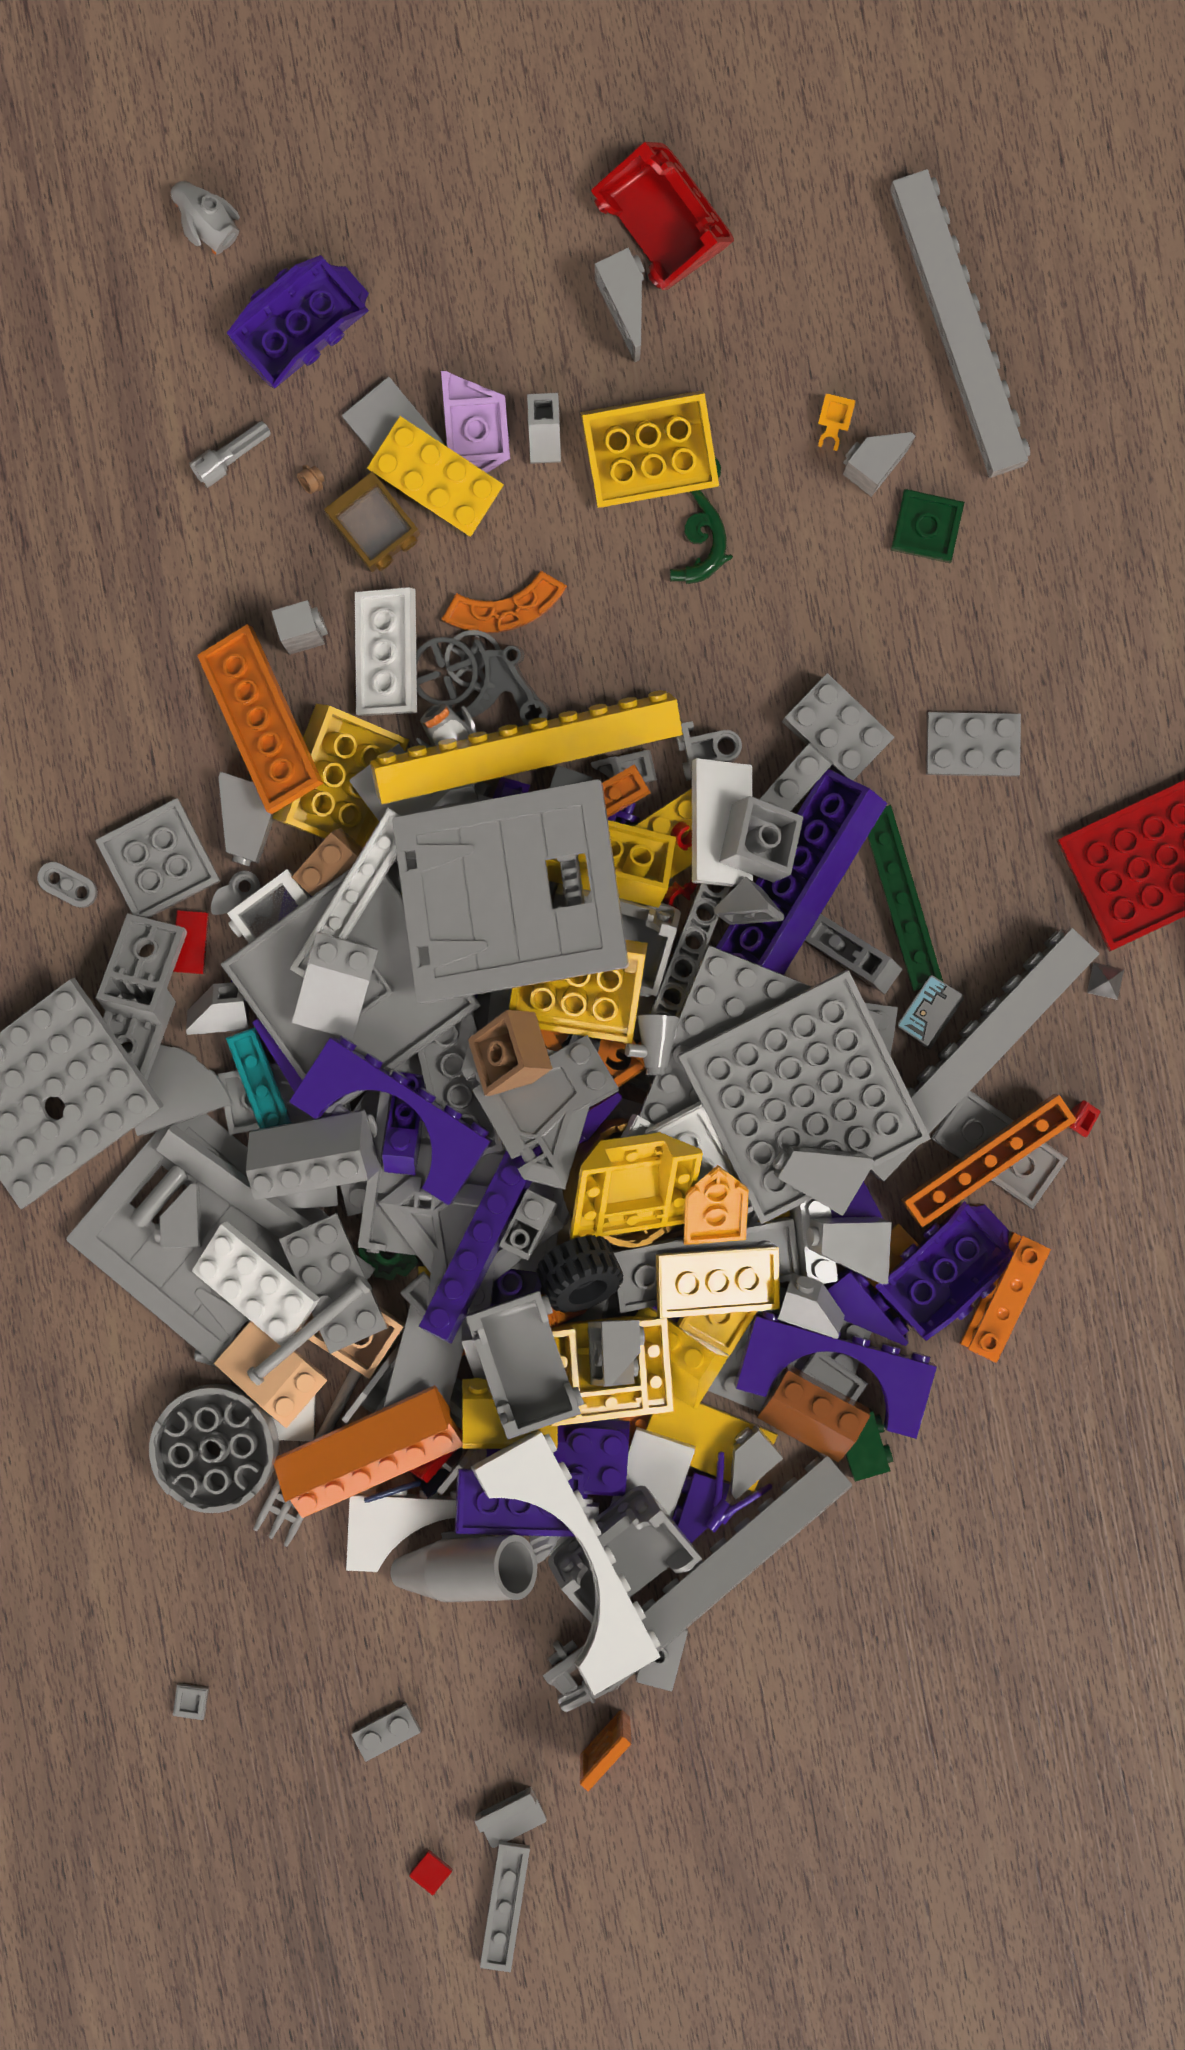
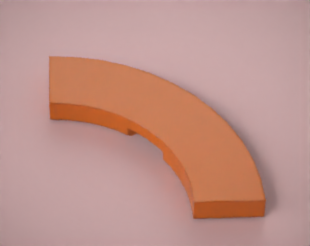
M540 570L536 578L526 588L504 600L479 601L456 593L441 621L465 631L478 630L485 633H500L514 630L533 622L545 614L560 599L567 585Z

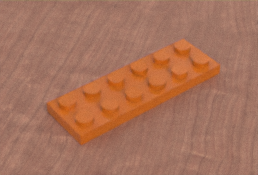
M246 624L198 654L197 657L266 812L273 814L322 785L323 781L253 627Z

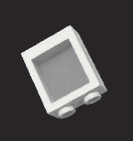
M286 869L227 913L231 918L228 924L238 937L243 935L248 943H250L311 898L292 878L294 875L292 871Z

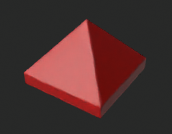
M1083 1100L1070 1110L1077 1121L1071 1124L1069 1128L1086 1138L1094 1126L1100 1110Z

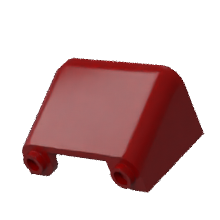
M644 142L591 190L596 197L594 202L598 209L604 214L609 212L612 215H617L649 258L651 264L649 265L650 273L648 277L659 289H670L734 241L731 232L674 153L663 143Z

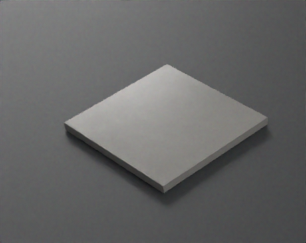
M350 869L221 963L223 969L302 1080L329 1038L335 1037L339 1039L340 1036L292 1023L304 978L290 970ZM386 874L346 940L378 948L353 1040H349L357 1045L355 1051L364 1057L367 1053L375 1056L383 1062L381 1068L390 1073L481 1005L474 995L424 1004L417 1002L403 897ZM428 947L418 948L421 966L429 965ZM366 1090L352 1092L334 1102L325 1113L327 1116H331L338 1104L345 1106Z

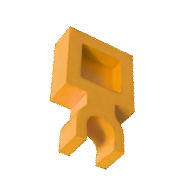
M825 394L818 424L827 426L819 439L818 447H823L825 438L832 437L835 440L833 451L838 452L840 444L838 432L839 429L849 430L856 403L855 400Z

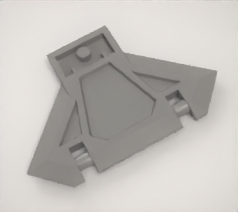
M588 1035L559 1051L547 1049L553 1069L534 1083L492 1096L484 1095L469 1045L461 1071L466 1080L476 1076L480 1083L479 1086L473 1089V1092L511 1159L521 1155L526 1163L518 1169L522 1178L565 1190L589 1108L619 1091L617 1084ZM540 1146L543 1154L536 1157L532 1149Z
M410 1177L378 1202L431 1273L426 1306H429L488 1186L464 1184L453 1203L448 1206L422 1189V1178ZM420 1200L431 1201V1208H419ZM555 1214L536 1248L564 1227ZM499 1247L468 1311L474 1312L490 1307L494 1281L523 1258Z

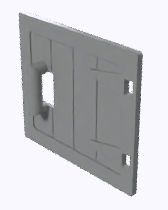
M600 780L586 781L393 818L396 853L416 1000L418 1003L424 1004L619 970L629 966L603 784ZM415 851L417 868L408 870L405 852ZM585 853L592 897V902L585 903L578 854ZM557 858L561 867L566 907L553 909L546 860ZM428 947L430 964L421 966L418 948Z
M208 1114L175 1125L247 1177L248 1148L233 1135H229V1132ZM169 1126L158 1130L67 1236L66 1240L214 1364L216 1359L236 1338V1334L247 1321H250L192 1272L219 1226L228 1221L292 1276L295 1277L279 1241L280 1238L156 1151L167 1130L171 1127ZM161 1166L168 1170L166 1175L136 1209L130 1204L131 1201ZM185 1184L187 1187L190 1184L200 1185L202 1247L161 1248V1243L155 1241V1224L152 1222V1219L181 1185ZM319 1207L291 1208L312 1224L330 1217Z

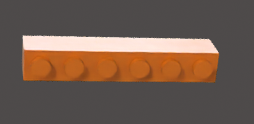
M1053 1094L903 1197L901 1201L916 1223L924 1227L1077 1120L1061 1096Z

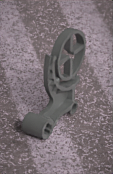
M440 637L427 641L416 651V671L421 655L430 646L438 666L445 667L446 663L438 645L441 642L453 643L461 647L469 656V659L449 666L448 670L450 672L470 665L473 668L471 683L468 689L459 697L451 677H444V682L451 698L449 701H441L430 697L420 686V684L440 677V671L417 678V693L426 701L436 705L445 703L452 709V705L462 702L473 690H477L480 694L472 704L466 707L473 718L490 708L500 694L510 691L514 695L520 711V718L525 725H529L528 722L535 719H530L528 715L532 711L531 706L534 704L536 708L542 709L543 713L539 715V718L550 719V707L546 702L537 697L535 691L525 680L519 669L518 664L525 657L521 647L508 646L504 650H487L483 642L478 637H475L473 639L475 645L469 648L457 639ZM513 649L518 653V657L514 661L510 658V652ZM479 651L485 663L484 685L478 683L479 666L474 654ZM462 710L455 712L462 721L465 720Z

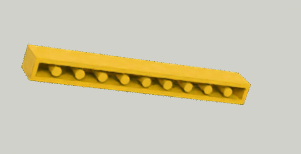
M654 691L649 693L647 698L638 700L635 697L624 698L618 701L619 704L608 707L606 704L593 705L588 708L589 711L582 713L567 711L560 713L559 718L551 720L536 718L528 722L529 725L517 727V725H505L498 729L499 732L490 734L483 731L475 732L468 735V739L456 741L454 738L439 741L437 746L426 748L424 745L409 748L407 753L396 755L394 752L378 755L376 760L370 761L377 797L381 804H386L680 736L683 733L677 699L666 691Z

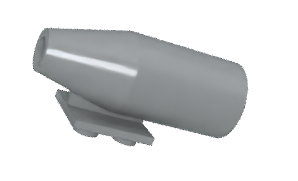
M446 1531L441 1533V1540L396 1558L392 1563L390 1571L392 1582L398 1588L441 1602L520 1600L525 1598L534 1587L537 1577V1560L530 1543L519 1535L492 1536L486 1534H456L455 1531Z

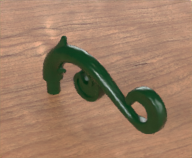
M715 457L717 474L719 479V477L721 476V465L718 459ZM701 490L690 491L703 513L694 514L688 518L684 534L686 539L692 544H702L709 536L701 532V528L708 526L712 532L710 553L702 562H700L699 557L696 558L692 566H685V569H670V582L685 581L686 584L702 582L710 578L723 564L733 558L732 554H725L727 537L720 515Z

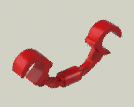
M681 821L673 827L671 836L676 837V845L687 851L692 846V830L681 839L683 833L690 828L689 825ZM691 880L684 886H680L677 882H674L668 888L663 898L664 904L678 909L673 905L674 898L681 894L690 900V895L694 892L698 883H694Z

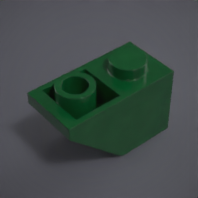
M869 1408L871 1416L855 1444L845 1454L851 1476L855 1482L890 1472L888 1463L894 1462L889 1444L883 1445L880 1433L885 1432L880 1414L874 1415L871 1408Z

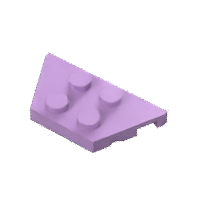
M441 371L447 447L488 473L510 459L505 396L447 371Z

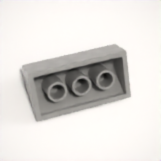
M365 1109L249 1132L246 1174L254 1201L366 1181L381 1169Z

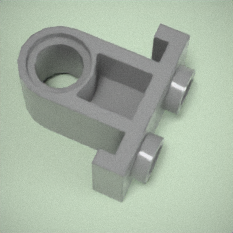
M693 721L682 723L683 735L676 736L679 751L685 750L687 762L682 763L686 781L692 780V760L699 758L734 762L742 749L740 737L731 730H721L690 737L689 732L694 729ZM723 739L730 740L734 744L735 750L729 755L722 754L717 748L719 741Z

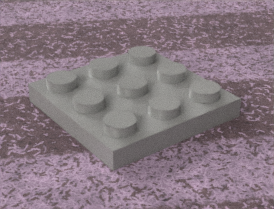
M178 798L95 840L132 914L136 916L150 918L221 881Z

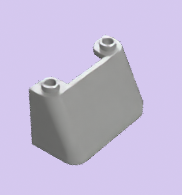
M559 883L552 904L553 909L566 907L563 884ZM583 889L585 903L592 902L591 891ZM619 898L625 939L648 943L640 996H657L681 912L675 907L663 903L657 908Z
M539 1291L465 1314L507 1439L580 1415L579 1406L584 1405L578 1386L571 1387L547 1315L553 1313L547 1295L541 1297Z
M640 1485L631 1489L594 1518L602 1533L597 1538L602 1547L608 1546L616 1559V1563L612 1564L617 1575L622 1573L631 1588L627 1592L629 1598L668 1567L675 1573L688 1572L702 1559L695 1547L646 1486ZM570 1537L552 1552L548 1565L561 1590L592 1624L595 1608V1588L591 1568L583 1548L576 1537Z

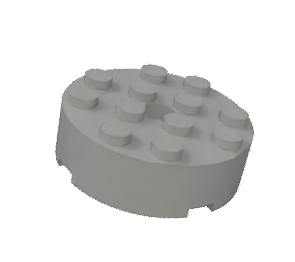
M217 1383L198 1386L172 1401L155 1422L149 1442L151 1468L164 1492L183 1504L184 1507L203 1513L230 1511L249 1501L268 1482L275 1469L274 1463L279 1453L278 1433L272 1416L241 1388ZM207 1442H216L221 1447L219 1456H214L208 1451Z

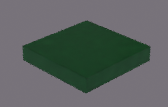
M904 489L891 551L950 564L965 502Z

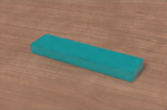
M254 1027L227 1037L228 1046L259 1128L263 1129L292 1123L256 1028Z

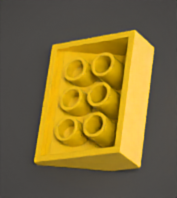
M703 391L580 412L598 508L719 486L705 393Z
M316 704L303 739L323 784L275 812L272 819L325 839L332 831L342 828L354 841L364 848L372 835L378 819L349 780L369 766L370 761L376 760L378 755L388 752L397 744H400L405 751L409 739L332 706Z
M625 939L629 966L624 969L512 988L509 1010L535 1012L541 1030L579 1036L588 1035V1037L632 1044L648 943Z

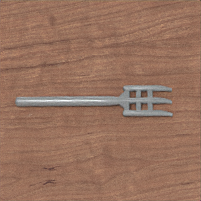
M353 1368L350 1369L315 1439L333 1431L362 1375ZM277 1478L258 1515L253 1530L258 1531L270 1511L277 1515L269 1534L270 1539L274 1537L284 1519L292 1522L284 1542V1546L287 1547L304 1518L299 1513L297 1516L288 1513L290 1507H295L290 1500L285 1502L283 1495L279 1493L281 1488ZM275 1499L284 1503L281 1509L273 1505Z

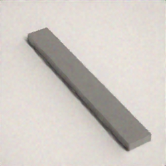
M172 1125L167 1130L156 1151L278 1238H283L312 1225L311 1222L276 1197L254 1201L248 1177L175 1125ZM357 1256L368 1280L375 1268Z

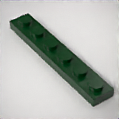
M888 805L884 808L867 839L912 991L922 989L930 976H934L942 982L943 979L892 806Z

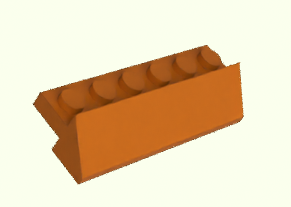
M434 1385L277 1456L274 1468L284 1501L290 1500L300 1516L304 1518L463 1447L462 1434L450 1417L449 1405Z

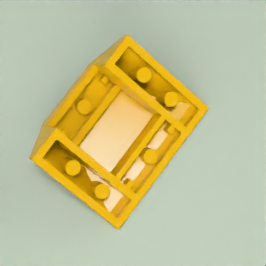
M661 1132L600 1141L580 1166L570 1239L589 1235L603 1237L684 1224L685 1192L698 1182L703 1156L702 1150Z
M621 1316L569 1322L551 1328L571 1387L578 1386L584 1405L579 1406L580 1415L551 1424V1427L674 1411L667 1318ZM639 1320V1325L644 1328L645 1342L644 1345H640L641 1353L636 1357L639 1371L638 1376L634 1377L635 1384L606 1387L590 1385L588 1321Z

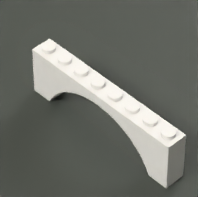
M536 1430L474 1464L471 1468L487 1497L516 1499L543 1508L560 1519L574 1534L583 1548L593 1576L595 1608L587 1641L574 1662L588 1689L593 1695H596L660 1658L656 1648L661 1645L653 1630L647 1631L641 1620L645 1619L646 1616L637 1601L631 1602L627 1594L631 1588L622 1573L617 1575L612 1566V1564L616 1563L613 1553L608 1546L602 1547L597 1538L602 1533L593 1517L589 1520L587 1519L583 1508L587 1505L578 1489L573 1492L568 1480L572 1479V1476L564 1462L558 1464L553 1452L557 1451V1448L549 1434L543 1436L542 1432Z
M372 1487L351 1496L349 1502L346 1571L378 1572L389 1553L410 1534L434 1522L456 1518L457 1491H451L450 1496L438 1495V1492H436L427 1499L422 1490H419V1494H407V1490L365 1503V1497L378 1493L376 1488ZM588 1497L584 1499L587 1506L583 1508V1511L589 1520L592 1517L594 1519L598 1516L599 1503L593 1502V1498ZM559 1537L552 1552L570 1537Z

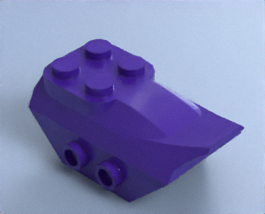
M319 255L296 264L290 270L288 268L283 269L274 278L275 282L267 289L264 287L260 288L251 296V302L227 331L230 340L242 357L270 387L274 389L304 364L307 366L313 364L320 357L322 349L328 344L330 346L337 344L344 337L345 334L343 332L369 311L365 306L369 293L346 266L328 264Z
M964 1201L940 1225L937 1222L933 1223L923 1233L925 1239L918 1246L913 1243L900 1255L903 1260L889 1273L888 1284L878 1283L875 1286L895 1312L926 1341L953 1322L957 1317L959 1320L965 1318L973 1310L974 1307L971 1304L979 1296L982 1299L988 1296L996 1288L994 1282L1004 1272L1013 1255L1008 1245L1009 1230L985 1204L969 1206Z
M608 1419L558 1426V1448L553 1454L558 1464L561 1462L565 1463L569 1472L585 1473L583 1499H587L588 1494L624 1496L626 1494L629 1421ZM487 1449L486 1458L501 1449Z

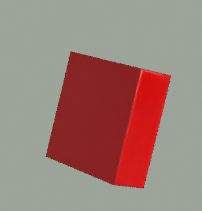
M428 1850L409 1873V1877L433 1896L452 1873L453 1869L432 1851Z

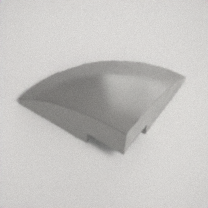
M133 1044L123 1046L127 1053L131 1052ZM160 1045L147 1082L164 1106L135 1127L137 1136L147 1135L233 1104L230 1095L216 1073L208 1070L196 1059L195 1055L178 1047Z

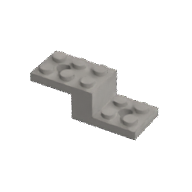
M127 913L96 999L105 1009L103 1019L121 1044L124 1042H131L133 1044V1048L128 1055L147 1081L176 1003L167 987L187 931L184 927ZM148 944L154 945V952L150 956L141 957L139 955L143 946Z

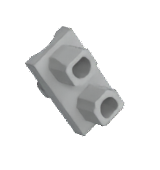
M557 1640L553 1643L557 1652L548 1657V1660L552 1666L561 1659L563 1661L545 1673L543 1677L548 1684L555 1686L561 1694L567 1696L578 1688L570 1674L577 1669L574 1661L584 1646L569 1656L572 1651L578 1648L575 1642L572 1640L563 1647Z

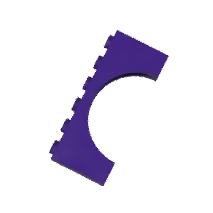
M340 1036L339 1039L335 1037L329 1038L289 1102L313 1118L318 1119L338 1099L356 1091H382L402 1099L421 1117L431 1140V1167L422 1189L448 1206L452 1204L491 1144L492 1139L487 1136L489 1131L476 1122L469 1125L460 1118L463 1114L447 1104L445 1108L434 1102L436 1096L424 1088L420 1087L417 1091L407 1085L410 1080L396 1070H393L392 1074L381 1068L383 1062L375 1056L367 1053L364 1057L355 1051L357 1045L343 1036Z
M763 1310L762 1315L756 1314L754 1316L734 1383L736 1389L766 1397L777 1375L794 1360L816 1352L842 1353L865 1364L877 1377L884 1394L885 1419L883 1426L886 1431L917 1439L937 1366L930 1362V1356L913 1352L912 1356L900 1354L901 1349L884 1343L882 1348L871 1346V1340L853 1335L852 1340L840 1337L841 1332L838 1339L778 1320L779 1314Z

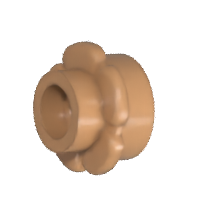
M303 465V470L297 473L298 481L303 489L309 494L323 490L322 483L325 479L321 471L316 466L310 468L308 465Z

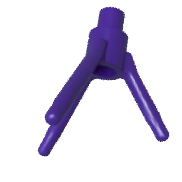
M722 1451L718 1453L716 1490L713 1502L715 1508L711 1512L712 1517L705 1524L714 1533L722 1523L725 1525L734 1513L772 1489V1485L767 1484L733 1506L722 1499L724 1452Z

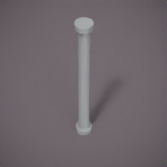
M359 1275L355 1279V1284L256 1368L251 1367L247 1371L249 1378L256 1385L263 1383L264 1377L336 1315L362 1293L367 1294L370 1292L372 1287L368 1281Z

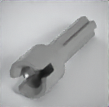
M260 421L219 450H206L189 462V465L198 480L204 482V486L209 488L227 475V467L269 437L271 432L267 425Z

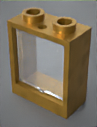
M373 471L324 509L327 517L371 572H374L376 569L379 571L384 570L394 561L392 557L400 550L406 552L418 542L416 539L420 535L418 528Z

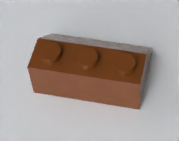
M788 1364L780 1374L757 1418L839 1463L855 1444L871 1415L868 1407Z

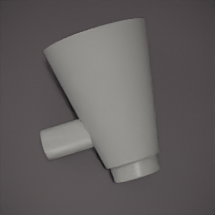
M638 1015L641 1045L627 1044L625 1055L643 1058L647 1075L664 1076L680 1018L668 1015Z

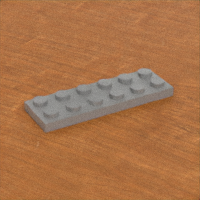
M789 1216L769 1220L763 1224L761 1222L747 1224L746 1240L684 1245L682 1236L655 1241L642 1247L612 1249L624 1275L623 1283L619 1285L620 1288L615 1292L618 1311L624 1313L657 1306L656 1254L777 1246L779 1247L780 1283L790 1281L792 1273L801 1275L794 1219Z

